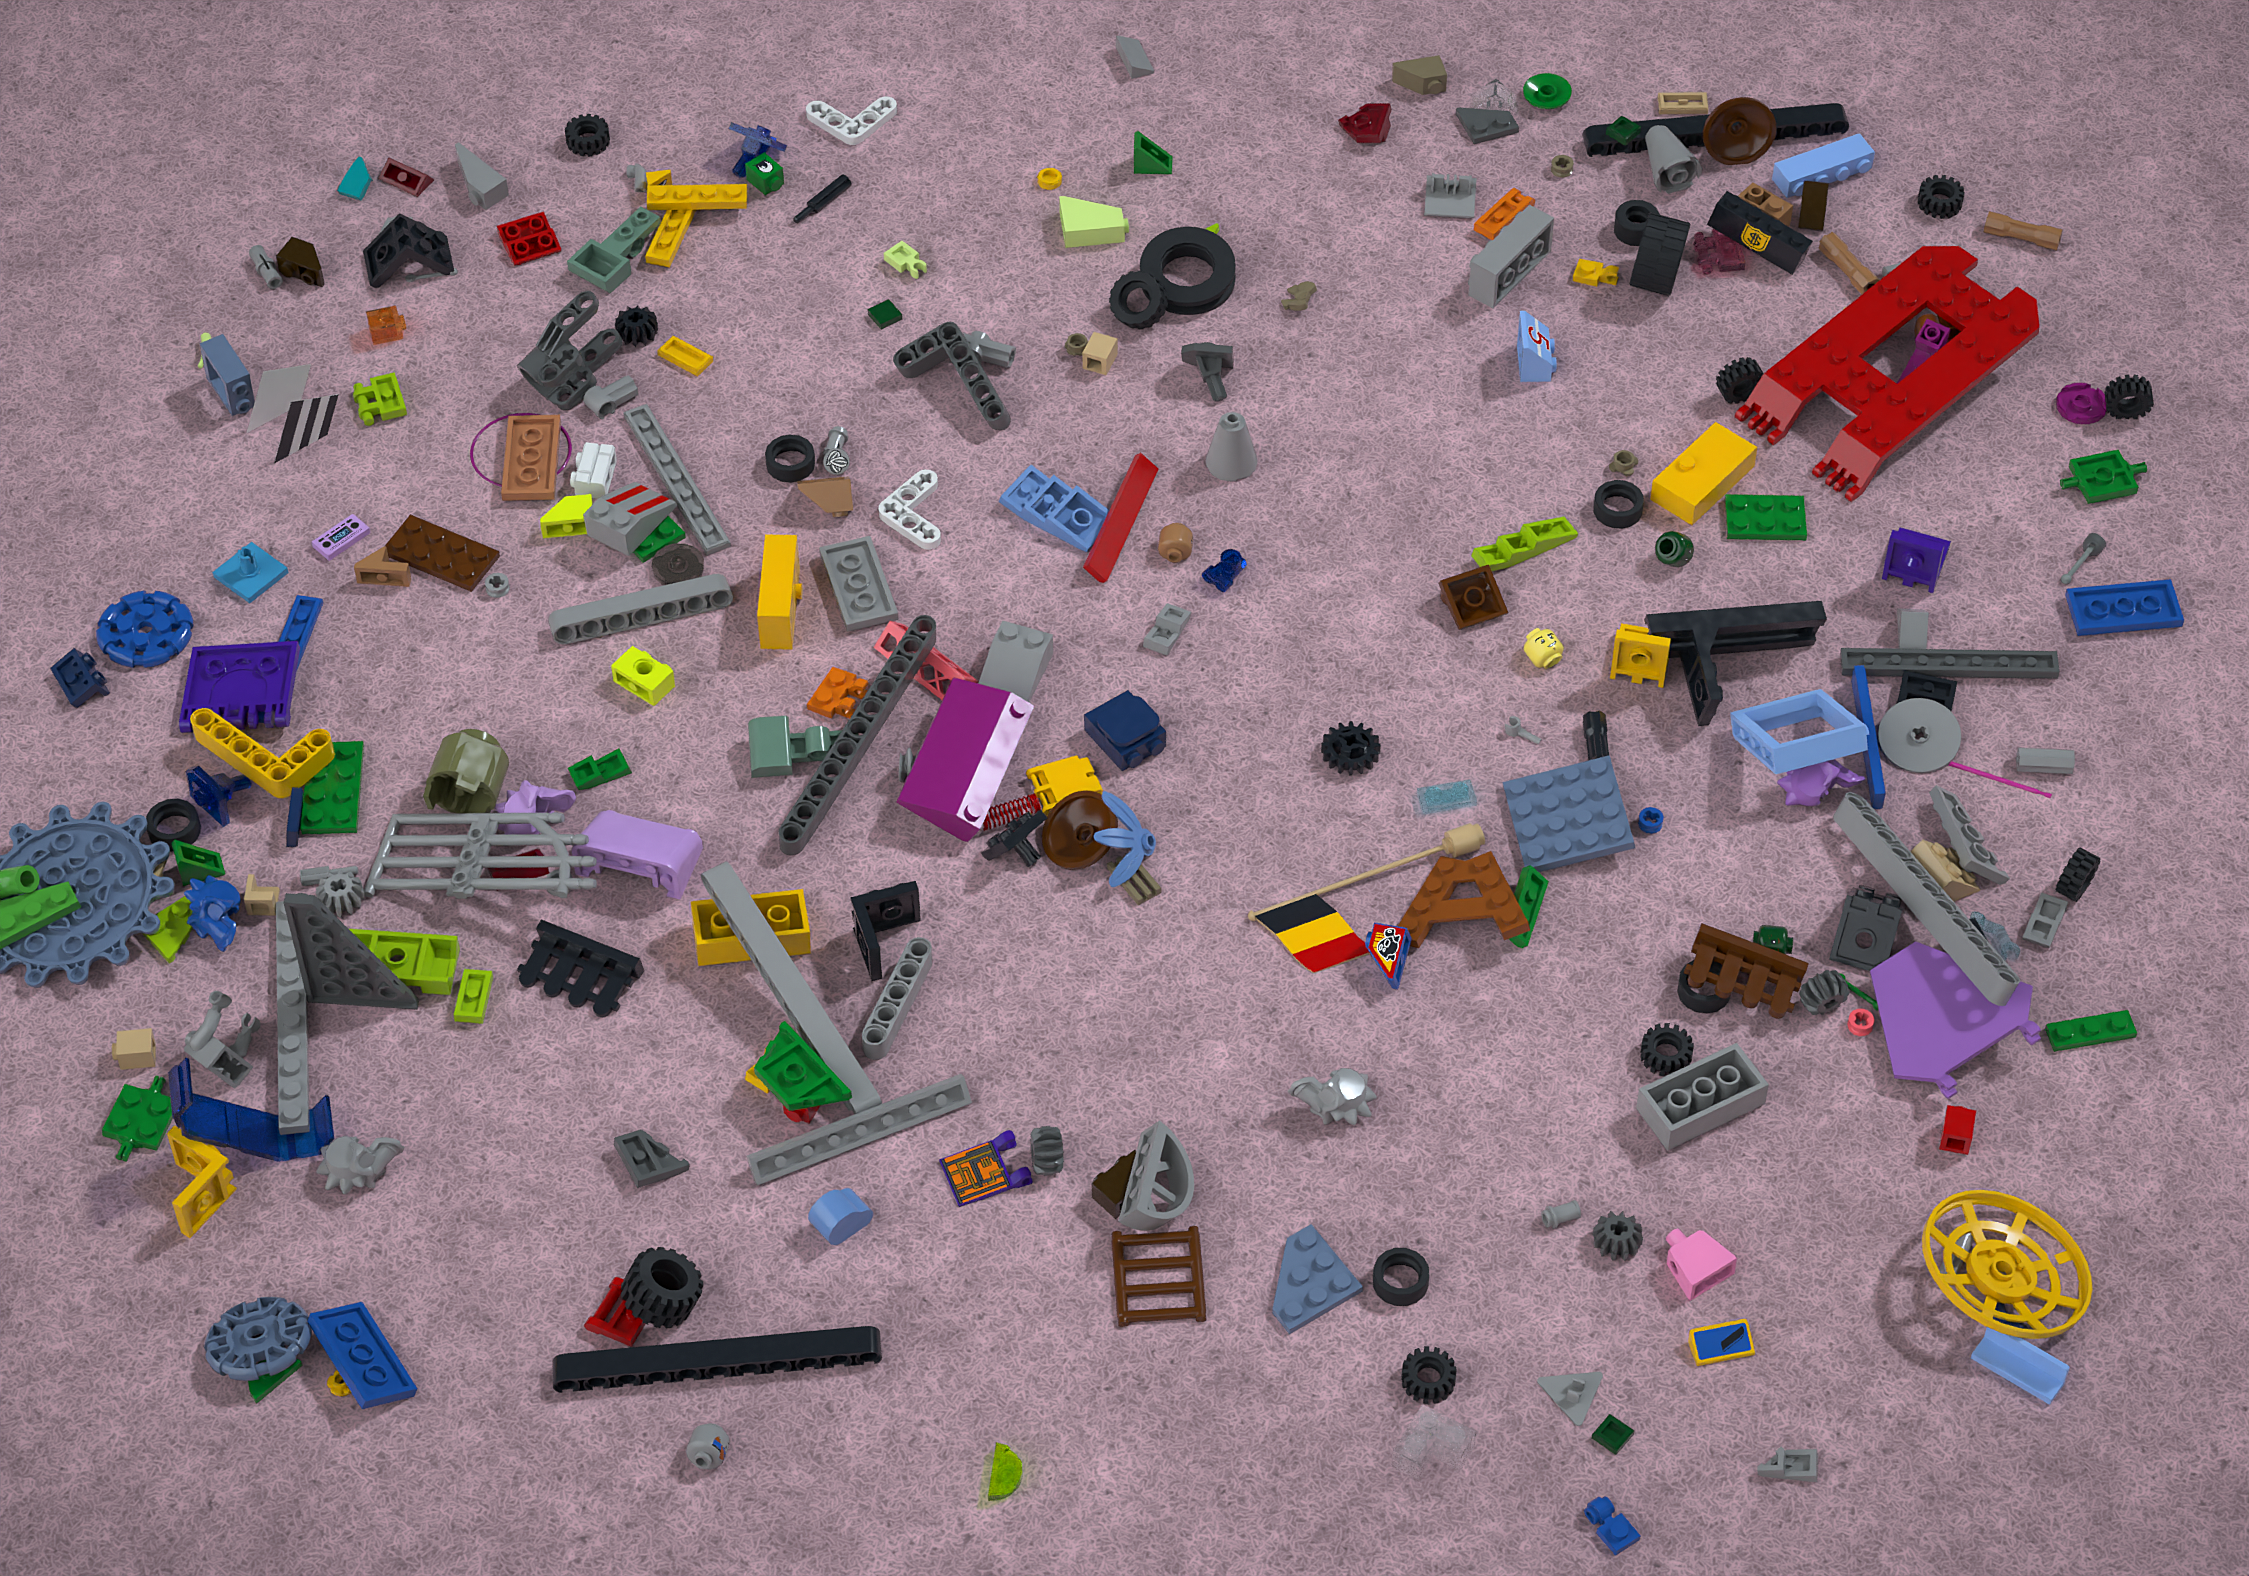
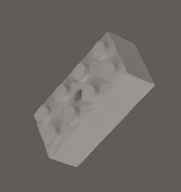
M1531 205L1527 206L1522 212H1518L1514 220L1508 226H1504L1494 240H1490L1479 254H1475L1469 264L1471 269L1468 280V295L1491 308H1494L1551 252L1554 217Z
M1735 1043L1640 1088L1636 1109L1668 1151L1765 1105L1769 1084L1741 1047Z

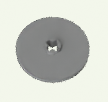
M1914 698L1897 703L1885 713L1878 730V742L1883 755L1897 767L1915 773H1930L1943 769L1956 757L1961 743V730L1956 717L1945 706L1933 700ZM1924 733V738L1915 739V734Z

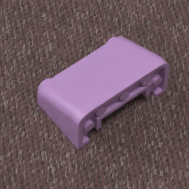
M607 810L601 811L581 833L589 837V842L585 845L574 844L572 856H592L597 859L595 866L574 867L576 875L589 878L593 870H595V873L601 874L603 867H608L652 878L653 887L658 888L661 884L668 890L667 897L681 899L702 852L703 845L698 833L692 829L673 827Z

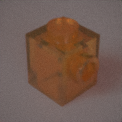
M396 305L366 311L373 345L403 339L402 330H406L404 315H398Z

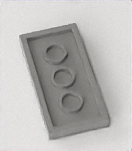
M870 536L819 547L820 557L847 632L899 620L897 608Z

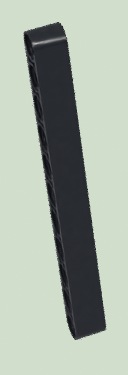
M1839 103L1770 109L1776 121L1774 140H1782L1785 137L1804 138L1809 137V135L1826 136L1840 132L1844 134L1849 129V122L1844 107ZM1709 115L1633 121L1641 126V133L1626 146L1606 135V128L1611 124L1589 126L1583 131L1582 136L1589 157L1600 154L1601 156L1617 155V153L1625 152V154L1641 153V151L1648 150L1645 137L1650 128L1656 125L1666 126L1686 148H1689V146L1705 147L1703 128ZM1739 122L1733 123L1732 126H1736Z
M860 1326L564 1353L555 1356L552 1360L553 1389L558 1393H563V1390L573 1389V1392L593 1390V1387L603 1386V1389L623 1387V1384H633V1386L651 1385L655 1381H663V1383L683 1382V1379L687 1378L705 1380L714 1379V1376L724 1375V1378L744 1376V1373L754 1372V1375L774 1373L775 1370H784V1372L803 1371L807 1367L825 1369L834 1368V1365L844 1364V1367L864 1365V1362L874 1361V1364H877L882 1360L880 1330L876 1327Z

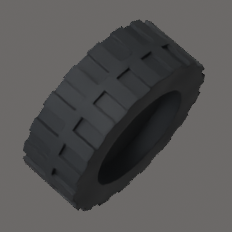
M1137 270V272L1130 271L1126 275L1123 274L1118 281L1116 280L1114 287L1110 291L1109 303L1114 316L1124 325L1133 329L1143 330L1144 328L1152 327L1153 324L1158 323L1160 318L1164 316L1165 309L1168 306V295L1165 292L1164 285L1147 272L1144 273ZM1137 288L1147 290L1150 295L1149 305L1141 312H1133L1127 305L1128 295Z

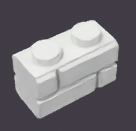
M586 442L582 452L577 453V472L573 471L570 478V486L574 487L575 496L591 494L592 498L598 499L608 494L617 462L616 451L613 445H598L597 443Z

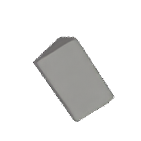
M1116 36V49L1131 79L1154 74V69L1139 40Z

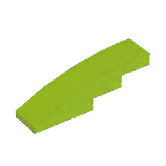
M1565 516L1522 525L1520 532L1498 536L1495 544L1474 548L1471 556L1480 567L1489 564L1491 571H1496L1514 566L1577 538L1578 532Z

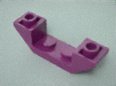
M1926 319L1915 339L1916 349L1897 384L1946 344L1950 328Z

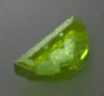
M997 1442L988 1501L1002 1500L1011 1496L1019 1488L1023 1478L1021 1459L1010 1450L1008 1445Z

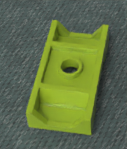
M349 929L406 986H420L422 993L451 994L460 952L458 936ZM395 955L404 956V958L398 962H393L390 960Z

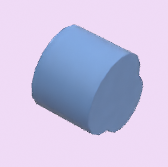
M851 1188L836 1189L824 1194L815 1202L808 1214L809 1222L831 1245L841 1244L867 1226L873 1217V1211Z

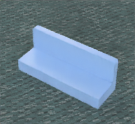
M1988 1327L1986 1328L1984 1338L1971 1355V1359L2049 1405L2064 1386L2070 1368L2067 1364L2026 1340L2000 1333Z

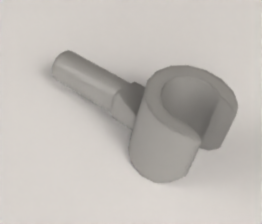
M1509 717L1510 725L1505 724L1507 735L1512 737L1521 736L1539 745L1542 740L1541 738L1521 728V722L1518 717Z

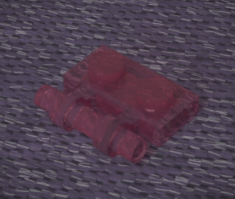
M1712 229L1711 237H1704L1702 232L1694 234V250L1698 252L1697 262L1698 266L1702 268L1703 274H1711L1713 271L1712 265H1718L1720 272L1745 270V259L1739 243L1715 229ZM1708 249H1714L1715 253H1708Z

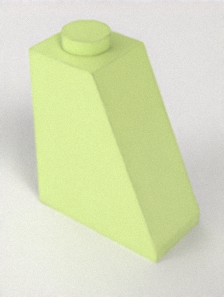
M1059 196V213L1065 248L1125 242V233H1129L1128 218H1123L1122 208Z

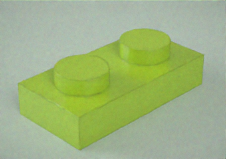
M464 969L454 1011L455 1022L483 1024L493 982L492 971Z

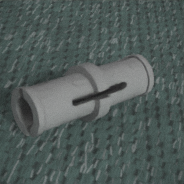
M253 246L249 250V256L256 265L257 273L263 276L270 289L280 287L283 280L276 270L275 262L267 256L263 246Z

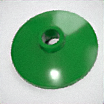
M1542 73L1530 77L1525 82L1523 95L1535 107L1555 109L1562 107L1570 100L1572 88L1563 77L1551 73Z

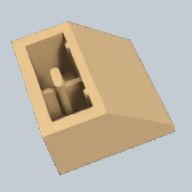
M1922 840L1910 851L1953 902L1980 891V888L1975 883V875L1961 867L1959 863L1960 858L1953 848H1945L1937 842L1931 843Z

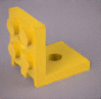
M1621 623L1620 630L1617 629L1615 635L1610 679H1615L1617 673L1632 676L1631 682L1642 684L1643 678L1659 681L1658 687L1663 688L1669 662L1668 655L1671 639L1647 635L1649 630L1646 627Z
M174 1125L167 1133L175 1163L196 1176L172 1202L181 1233L191 1238L237 1188L229 1183L234 1177L232 1171L225 1168V1165L229 1162L228 1158L223 1156L212 1144L206 1145L199 1141L191 1131H183Z

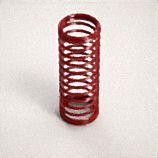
M1033 793L1027 795V797L1023 796L1022 799L1018 798V800L1014 799L1013 802L1009 800L1008 803H1000L999 806H991L988 811L990 818L993 819L994 827L996 828V822L992 809L994 810L995 817L998 819V826H1001L996 807L999 809L1004 825L1006 822L1001 806L1004 809V814L1007 815V822H1010L1005 804L1012 815V820L1014 819L1013 811L1019 817L1015 802L1021 815H1023L1019 800L1022 802L1023 809L1026 812L1028 811L1024 798L1031 814H1033L1031 805L1035 808V812L1041 810L1036 794ZM988 814L983 822L984 831L988 830V823L989 829L992 828Z

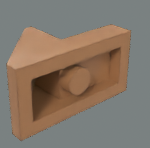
M386 546L354 565L356 580L359 584L410 587L411 574L409 564L389 562Z

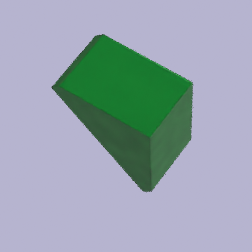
M1136 131L1134 133V174H1172L1173 156L1141 132Z
M177 840L171 843L183 886L190 885V879L192 878L205 881L208 875L214 878L225 875L220 853Z

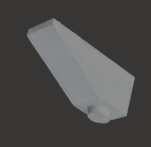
M459 142L455 144L457 161L469 193L468 196L475 206L480 205L487 210L509 196L506 178Z

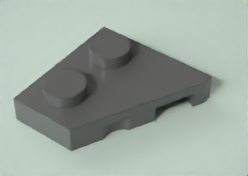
M1456 108L1455 114L1473 144L1519 133V126L1510 111Z
M641 1129L614 1138V1147L637 1188L674 1177L689 1170L690 1164L687 1160L683 1159L680 1161L669 1154L670 1149L654 1141L652 1136Z

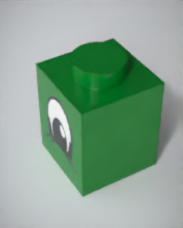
M765 152L745 164L747 181L764 195L772 191H778L784 185L783 167Z

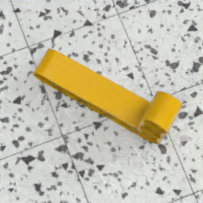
M208 708L198 709L190 717L195 739L201 745L276 798L283 799L291 796L292 787H302L328 765L335 756L330 733L325 729L312 730L278 758Z

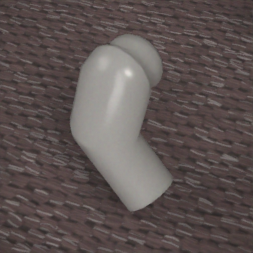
M636 163L635 165L627 166V177L635 178V192H647V171L640 164Z

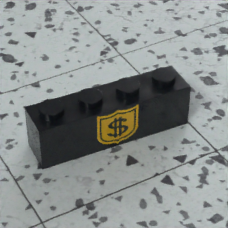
M1728 191L1716 203L1707 223L1711 228L1791 275L1795 273L1804 261L1813 242L1802 233L1793 230L1781 221L1776 220Z

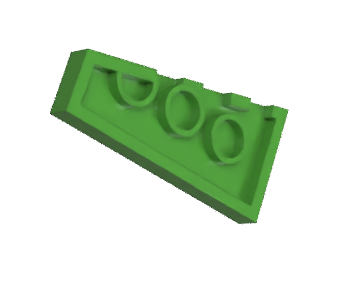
M67 881L0 901V949L81 908L70 883Z

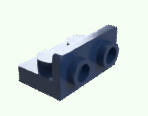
M73 648L50 669L70 704L78 708L97 691L104 696H107L110 692L105 685L107 679L95 668L97 665L95 659L89 653L83 654L76 648Z

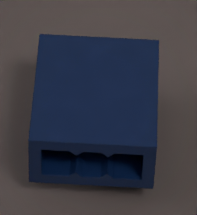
M1129 690L1084 714L1085 732L1121 771L1129 767L1135 768L1139 766L1142 760L1151 755L1156 756L1160 754L1166 747V730L1160 725L1159 716L1144 699L1134 696Z

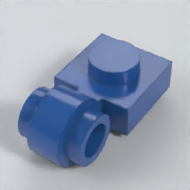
M1597 1497L1587 1504L1584 1513L1593 1525L1597 1523L1602 1525L1597 1528L1596 1534L1616 1556L1638 1542L1641 1535L1622 1513L1612 1518L1615 1508L1608 1497Z

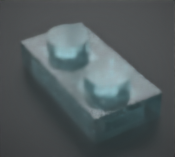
M1470 779L1417 788V797L1423 814L1477 806V799Z

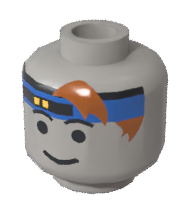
M709 1423L696 1427L686 1448L688 1459L701 1469L718 1468L723 1463L730 1445L729 1436L722 1427L716 1424Z

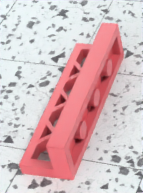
M889 621L873 648L889 659L893 651L887 650L884 647L892 635L896 638L898 645L908 627L902 623ZM934 647L925 659L926 662H923L914 676L916 681L941 700H943L945 695L942 681L952 680L955 677L978 683V680ZM931 665L934 667L935 679L926 680L923 667Z

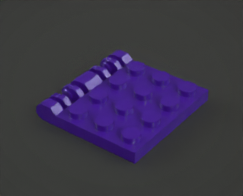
M298 641L192 647L179 719L180 732H193L190 717L194 711L201 708H208L220 717L224 714L223 719L239 730L246 728L247 719L249 728L257 729L259 722L258 712L264 711L266 728H273L274 723L277 728L289 727L291 701L300 652Z

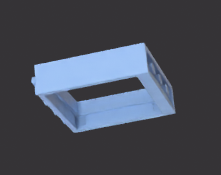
M1822 689L1730 712L1732 733L1735 740L1774 774L1788 772L1868 750L1866 735H1869V730L1866 724L1862 723L1855 715L1847 711ZM1817 717H1822L1835 728L1834 730L1781 744L1766 732Z

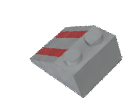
M633 482L599 497L583 514L587 535L630 556L677 506V503L637 482Z

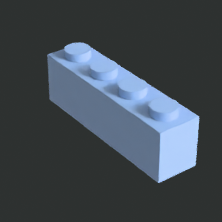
M1859 133L1774 163L1772 180L1786 198L1795 195L1801 196L1804 181L1832 183L1837 180L1843 181L1857 173H1866L1873 166L1875 151Z

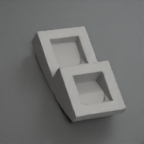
M1167 603L1156 616L1155 626L1145 636L1143 647L1168 655L1188 623L1191 612Z
M2041 893L2023 935V940L2050 948L2067 909L2068 902Z

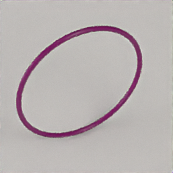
M510 414L500 417L490 422L485 427H483L475 436L470 448V459L475 471L486 481L502 487V484L493 482L486 478L476 467L473 458V450L477 439L489 426L493 425L494 423L500 420L508 418V416H525L540 414ZM561 426V431L566 436L568 442V454L564 464L557 471V475L567 465L572 452L571 439L563 426Z

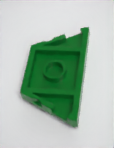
M786 1021L781 1022L778 1034L773 1041L770 1040L765 1048V1054L759 1058L754 1067L755 1075L789 1111L850 1100L852 1098L851 1090Z

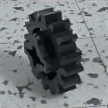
M1349 721L1348 726H1344L1340 722L1338 723L1337 730L1330 727L1329 734L1323 735V742L1321 743L1323 761H1329L1330 769L1338 767L1339 774L1344 770H1348L1349 776H1352L1353 770L1363 774L1364 767L1371 770L1373 762L1378 763L1381 749L1379 736L1373 735L1372 728L1364 730V723H1360L1356 727L1353 721Z

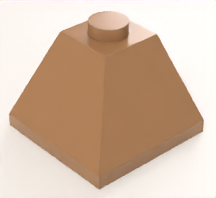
M849 476L797 481L798 489L825 512H832L833 517L848 516V511L853 510Z

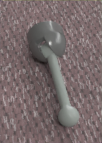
M2090 533L2085 538L2082 545L2084 554L2067 574L2062 575L2061 582L2063 584L2071 582V577L2088 556H2097L2105 549L2106 541L2100 535Z

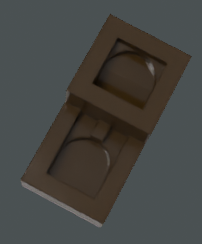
M1804 181L1798 228L1823 231L1829 183Z

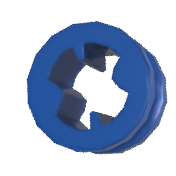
M1653 807L1643 809L1639 813V828L1645 833H1657L1663 826V813ZM1650 817L1651 820H1656V822L1646 821V818Z

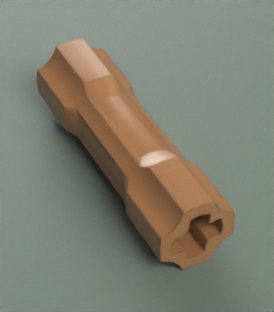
M1989 211L1983 232L2000 237L2010 236L2030 241L2040 247L2057 251L2063 229L2047 225H2034L2014 220L2007 215Z
M1831 232L1828 235H1824L1819 241L1820 245L1818 248L1849 277L1851 284L1861 294L1880 281L1869 268L1863 266L1848 250V246L1836 233Z

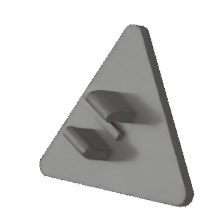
M1601 1372L1539 1377L1537 1383L1576 1426H1581L1603 1378V1374Z

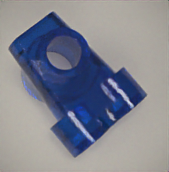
M1227 549L1221 553L1220 562L1215 566L1210 565L1201 575L1205 582L1214 584L1220 592L1224 593L1233 585V580L1247 566V562L1242 558L1239 551Z

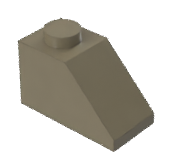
M1440 55L1394 62L1392 65L1393 83L1421 95L1438 94L1446 91L1447 73Z

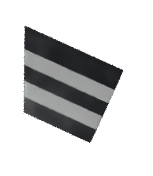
M311 364L263 371L247 433L288 411L274 463L328 435L339 394L301 400Z

